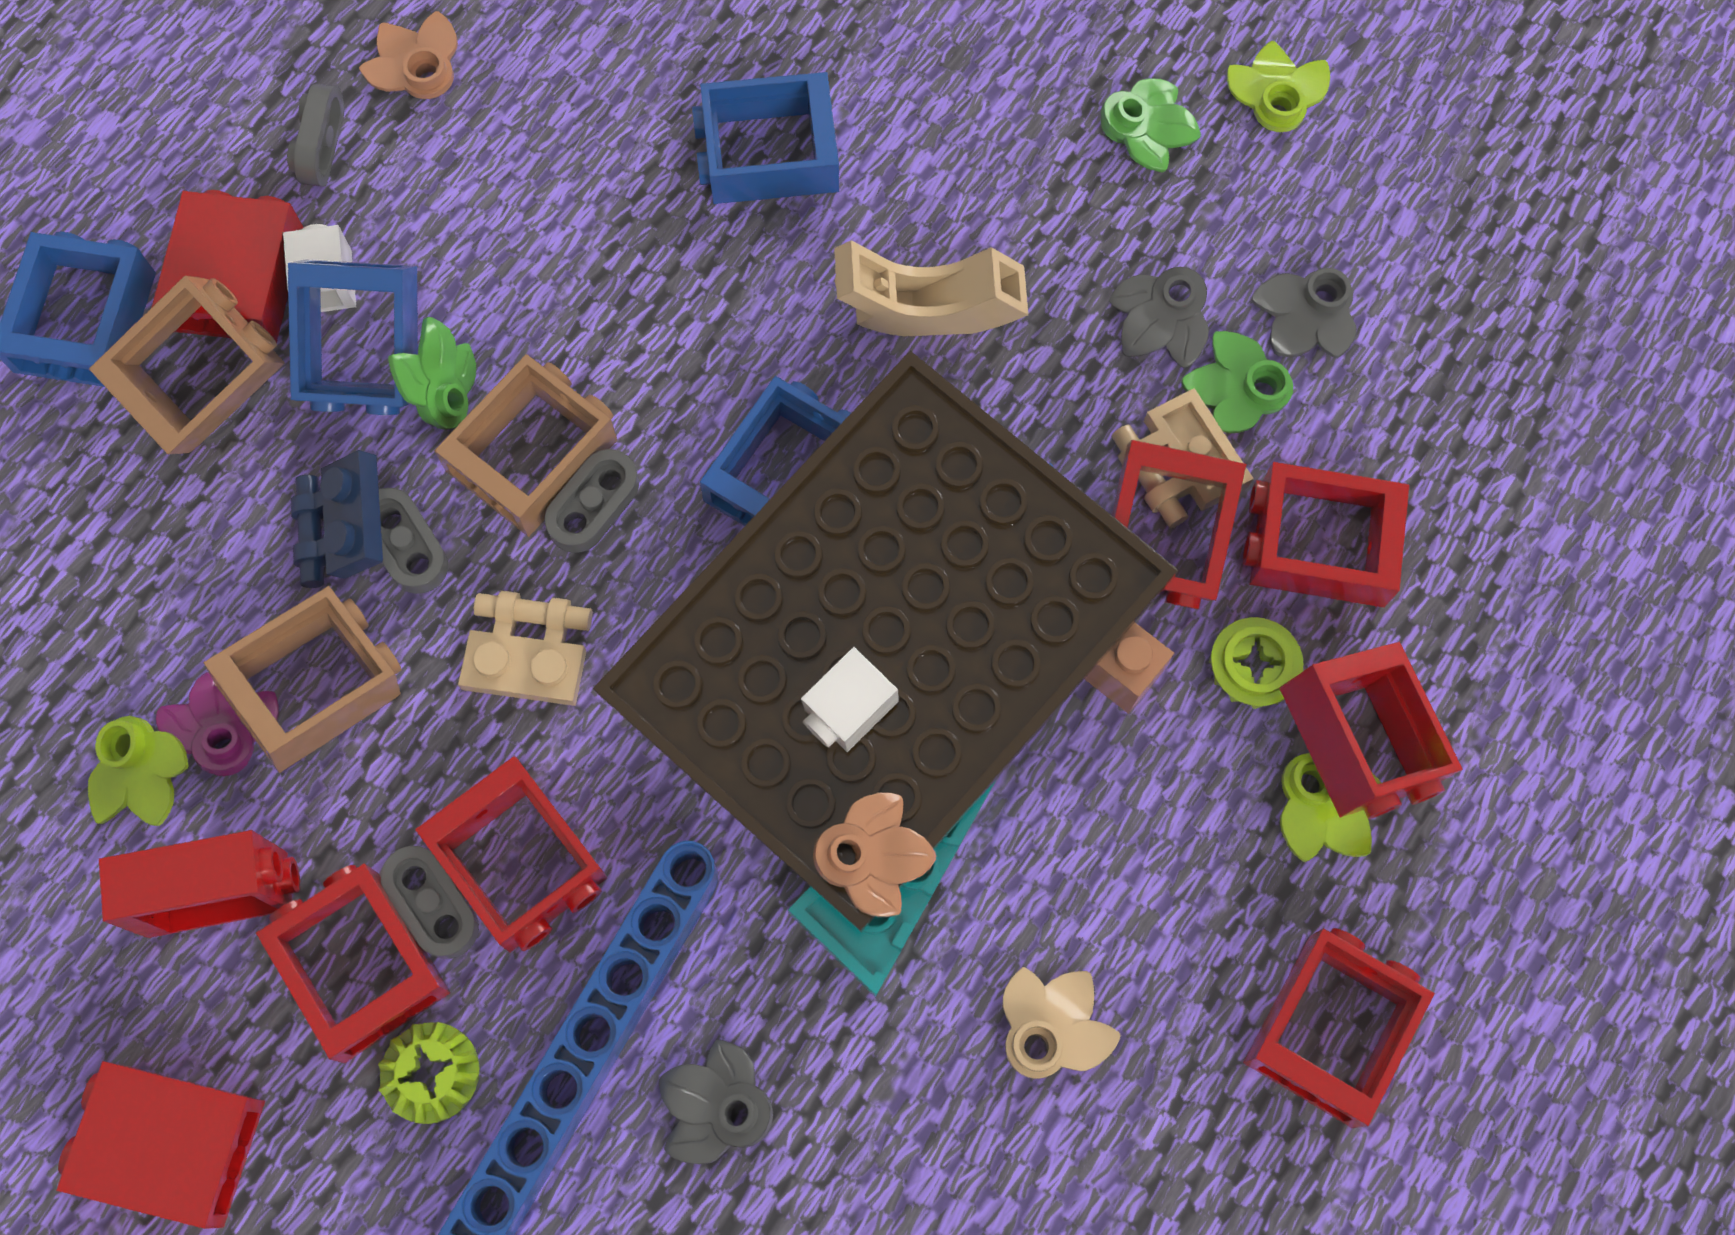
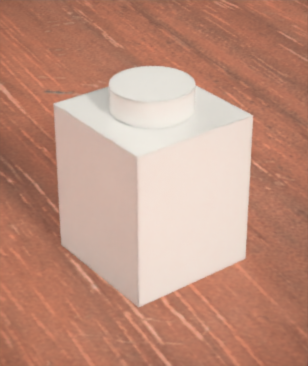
M312 224L304 227L302 230L283 232L287 289L289 262L305 259L352 262L351 248L339 225ZM321 288V312L356 307L355 290Z
M853 647L801 698L804 710L809 714L803 720V723L826 747L829 748L836 741L848 752L899 702L898 689Z

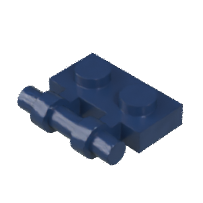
M357 450L321 468L320 491L319 478L317 476L300 475L296 477V495L291 498V517L297 520L298 543L293 546V564L300 568V585L302 587L318 588L323 586V566H326V575L346 579L383 562L377 455ZM321 519L324 520V536H323V538H322V532H321Z

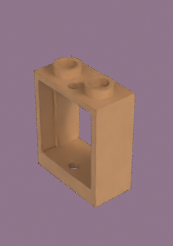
M185 275L89 368L168 455L190 453L285 364L273 350L277 346L274 338L258 323L254 321L248 323L234 308L238 301L233 293L214 278L209 280ZM202 305L253 362L190 421L142 369L140 364Z
M525 354L434 451L449 475L529 537L545 520L546 510L550 503L588 457L598 451L610 449L618 440L611 420L614 416L601 400L591 394L583 398L570 388L572 385L571 381L558 367L550 362H546L542 366ZM537 395L586 434L528 496L478 456Z
M327 586L203 662L215 686L278 773H281L401 694L396 674L402 671L396 657L383 641L375 646L363 631L369 625L358 606L350 598L341 602L330 586ZM332 627L371 680L285 733L247 680Z

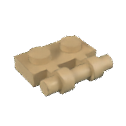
M1195 388L1146 413L1144 423L1150 430V435L1139 439L1129 424L1122 426L1111 435L1121 451L1118 459L1122 465L1127 444L1131 440L1243 463ZM1247 468L1245 469L1241 491L1248 488L1254 479ZM1140 471L1138 478L1147 492L1144 497L1147 505L1153 513H1160L1169 528L1180 525L1188 518L1186 511L1179 502L1180 498L1191 494L1200 510L1204 511L1219 503L1222 490L1219 487L1177 478H1171L1166 481L1163 475Z
M501 590L498 596L478 593L474 602V615L495 618L493 633L470 630L458 683L461 690L576 706L586 649L584 645L565 643L568 629L590 630L593 615L592 609L571 606L570 600L553 597L550 603L521 599L520 593ZM517 621L546 625L544 640L514 636Z

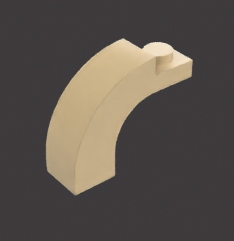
M852 240L834 248L837 299L855 307L857 324L867 329L897 336L973 334L1000 327L1028 315L1024 266L992 247L961 261L935 267H913L897 264Z

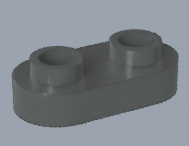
M313 84L308 94L304 93L300 98V127L297 140L290 142L287 151L288 168L291 172L295 173L300 184L325 187L328 183L344 117L343 95L338 86Z
M605 449L592 454L550 503L545 514V526L551 540L557 547L571 553H580L591 549L601 540L634 499L639 488V477L635 464L628 455L614 449ZM615 476L621 479L620 485L613 490H606L601 487L603 480L607 477ZM579 518L586 521L585 528L578 533H571L566 530L568 523L573 519Z
M396 488L379 489L383 549L382 563L396 584L404 591L422 594L434 590L443 582L448 572V558L408 494ZM394 514L401 516V521L395 528H383V522L388 516ZM418 559L429 560V565L424 572L420 574L410 572L414 561Z
M407 846L391 854L381 871V885L418 945L427 953L441 959H452L466 953L473 946L478 936L479 922L477 915L432 852L420 846ZM417 869L424 870L426 880L423 886L416 890L408 889L406 884L408 875ZM447 918H455L458 922L456 934L449 939H441L438 934L440 923Z

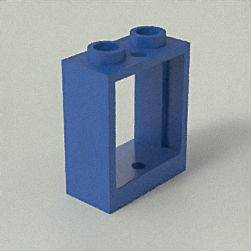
M827 72L700 84L702 105L692 106L695 138H706L707 151L697 152L700 185L711 184L713 204L839 192V159ZM809 114L814 160L723 168L718 123Z
M59 231L54 235L30 232L0 321V360L13 373L105 387L89 368L143 317L156 272L136 246L122 240L112 239L107 243L84 240L69 232ZM57 265L115 274L93 345L34 336Z
M308 259L289 262L288 298L291 400L310 401V409L313 411L338 412L345 410V404L366 405L367 414H400V407L410 403L403 399L396 384L322 380L321 288L394 292V354L408 353L418 355L417 266Z
M775 375L701 479L700 486L703 501L743 526H746L770 498L738 480L737 477L779 417L783 416L825 441L851 412L843 409L836 412L819 402L815 392L806 385L796 381L789 384Z

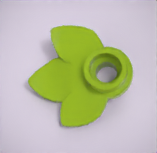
M1269 41L1256 55L1252 67L1237 64L1229 65L1227 83L1232 95L1239 102L1253 109L1257 121L1263 127L1274 132H1288L1294 130L1302 123L1307 108L1320 103L1325 98L1330 84V69L1326 60L1312 61L1296 68L1284 50L1275 41ZM1273 105L1283 106L1287 111L1277 110Z
M124 716L107 723L98 733L95 743L96 755L100 762L88 779L89 805L95 822L97 824H104L128 806L135 815L147 824L160 826L170 814L174 804V787L171 778L182 774L189 767L186 750L182 742L169 732H154L152 726L146 720L139 717Z
M1310 753L1301 754L1291 760L1282 774V789L1288 801L1280 815V826L1286 844L1292 853L1301 861L1307 862L1320 851L1324 844L1328 849L1350 857H1365L1371 853L1372 837L1369 821L1364 810L1340 818ZM1304 774L1312 775L1318 780V793H1310L1304 789L1301 782ZM1373 774L1376 783L1380 784L1381 781Z

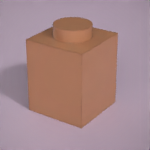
M1134 622L1085 680L1129 714L1164 672L1174 652Z

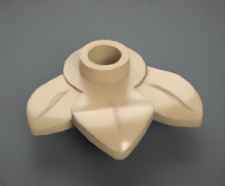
M1022 967L1011 978L1005 988L1002 1003L1005 1016L1011 1026L1006 1037L1005 1052L1010 1065L1019 1074L1032 1079H1041L1054 1074L1060 1067L1075 1071H1087L1098 1066L1114 1051L1120 1040V1033L1109 1025L1090 1020L1094 1005V985L1090 972L1076 971L1066 973L1051 980L1046 986L1043 985L1041 980L1032 971L1025 967ZM1039 1036L1046 1042L1047 1052L1043 1058L1033 1059L1027 1055L1024 1044L1028 1037Z

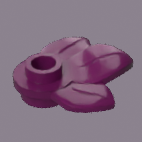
M208 672L196 680L189 693L188 704L165 705L157 710L156 724L158 730L169 732L176 736L182 742L186 754H192L196 764L202 770L217 776H230L240 772L250 761L254 751V742L256 741L215 686ZM256 692L277 721L279 705L275 692ZM231 739V742L226 747L221 749L213 748L220 741Z

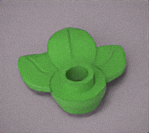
M1143 79L1138 81L1130 92H1114L1106 99L1101 108V127L1104 133L1111 140L1125 144L1130 157L1141 166L1150 170L1165 172L1169 164L1168 148L1188 146L1201 137L1200 128L1194 116L1183 106L1175 104L1178 88L1171 82L1163 79Z
M426 317L422 322L418 355L408 353L389 355V366L399 393L406 402L416 405L418 414L423 421L439 429H453L467 416V394L473 387L476 377L475 357L470 344L456 345L455 338L447 326L433 317Z
M1216 331L1213 334L1212 347L1216 363L1207 364L1191 371L1181 381L1186 392L1195 388L1207 408L1215 409L1213 417L1222 431L1226 433H1240L1253 428L1262 414H1273L1282 410L1288 404L1293 394L1292 378L1282 364L1273 360H1267L1262 347L1257 341L1228 331ZM1267 383L1272 387L1273 394L1266 395L1259 392L1255 388V384Z

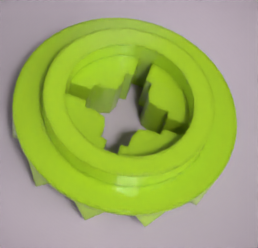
M1259 617L1240 619L1224 628L1214 642L1209 659L1214 673V685L1220 686L1229 695L1231 702L1251 705L1253 709L1281 703L1284 697L1279 688L1303 672L1304 666L1302 651L1294 636L1282 625ZM1255 642L1260 660L1274 665L1272 668H1265L1256 683H1254L1250 667L1241 666V663H1236L1238 660L1248 658Z
M441 1022L412 1024L409 1029L390 1040V1046L384 1058L378 1063L380 1069L379 1091L391 1107L392 1112L408 1121L419 1124H433L445 1121L460 1112L471 1100L476 1090L480 1070L477 1052L468 1037L453 1026ZM419 1048H422L423 1053L427 1054V1057L432 1062H453L452 1065L444 1067V1071L435 1076L436 1086L434 1091L436 1098H434L433 1092L429 1091L427 1085L423 1082L407 1081L404 1083V1079L412 1077V1073L420 1069L419 1058L422 1056Z

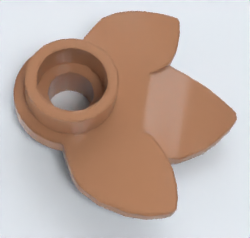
M439 11L432 13L423 22L418 33L393 24L381 23L377 34V49L380 57L363 63L359 69L367 82L379 90L386 92L406 90L410 95L420 99L439 97L450 88L454 79L450 60L458 47L457 35L450 21ZM427 72H433V73H434L433 75H431V76H429V77L420 78L424 73H427Z
M876 793L854 802L849 808L844 822L833 825L821 833L816 840L813 850L814 864L821 877L832 885L844 887L854 906L870 916L891 917L899 915L901 913L902 901L898 884L907 883L922 876L936 861L934 849L923 836L909 828L900 827L903 814V798L894 793ZM839 844H848L853 848L855 861L852 865H846L839 860L837 856Z

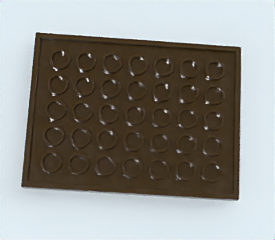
M910 350L593 687V690L862 932L875 916H870L857 909L845 888L827 882L821 877L815 867L813 850L816 840L821 833L833 825L843 823L849 808L859 799L876 793H894L903 798V814L900 827L909 828L920 834L935 849L1176 576L1178 569ZM855 647L898 689L899 702L846 752L836 741L829 748L826 747L805 726L803 720L809 714L804 710L801 698ZM839 844L837 848L839 860L846 865H852L855 861L853 848L848 844ZM904 883L898 884L899 889L904 885Z

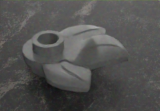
M1173 267L1164 271L1159 277L1141 274L1132 276L1124 280L1115 289L1109 299L1110 304L1122 313L1128 314L1121 331V343L1125 356L1137 357L1147 355L1162 349L1166 345L1171 357L1182 368L1189 367L1197 360L1207 342L1209 333L1207 322L1201 312L1206 303L1207 287L1200 274L1187 267ZM1175 285H1184L1189 289L1190 295L1184 301H1175L1169 295L1170 289Z
M1322 268L1311 272L1305 278L1294 274L1282 273L1263 283L1252 297L1251 301L1255 306L1276 317L1271 327L1270 344L1273 352L1278 356L1298 357L1309 352L1318 344L1325 353L1338 359L1349 349L1354 341L1356 325L1348 311L1353 301V290L1348 277L1337 269ZM1325 291L1329 293L1333 298V302L1320 299L1316 292Z
M717 1039L710 1049L706 1067L695 1064L679 1065L668 1070L659 1079V1089L664 1104L673 1116L680 1119L669 1135L664 1147L665 1152L674 1159L699 1165L712 1163L721 1157L730 1146L747 1148L757 1144L767 1135L773 1120L772 1104L767 1094L755 1086L754 1063L744 1049L733 1043ZM745 1103L748 1108V1117L743 1124L735 1126L731 1118L732 1111L738 1104Z

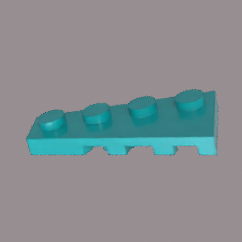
M996 780L934 849L936 861L931 868L922 876L904 883L900 888L902 906L899 915L891 917L875 916L867 927L860 932L812 887H809L788 909V913L875 998Z

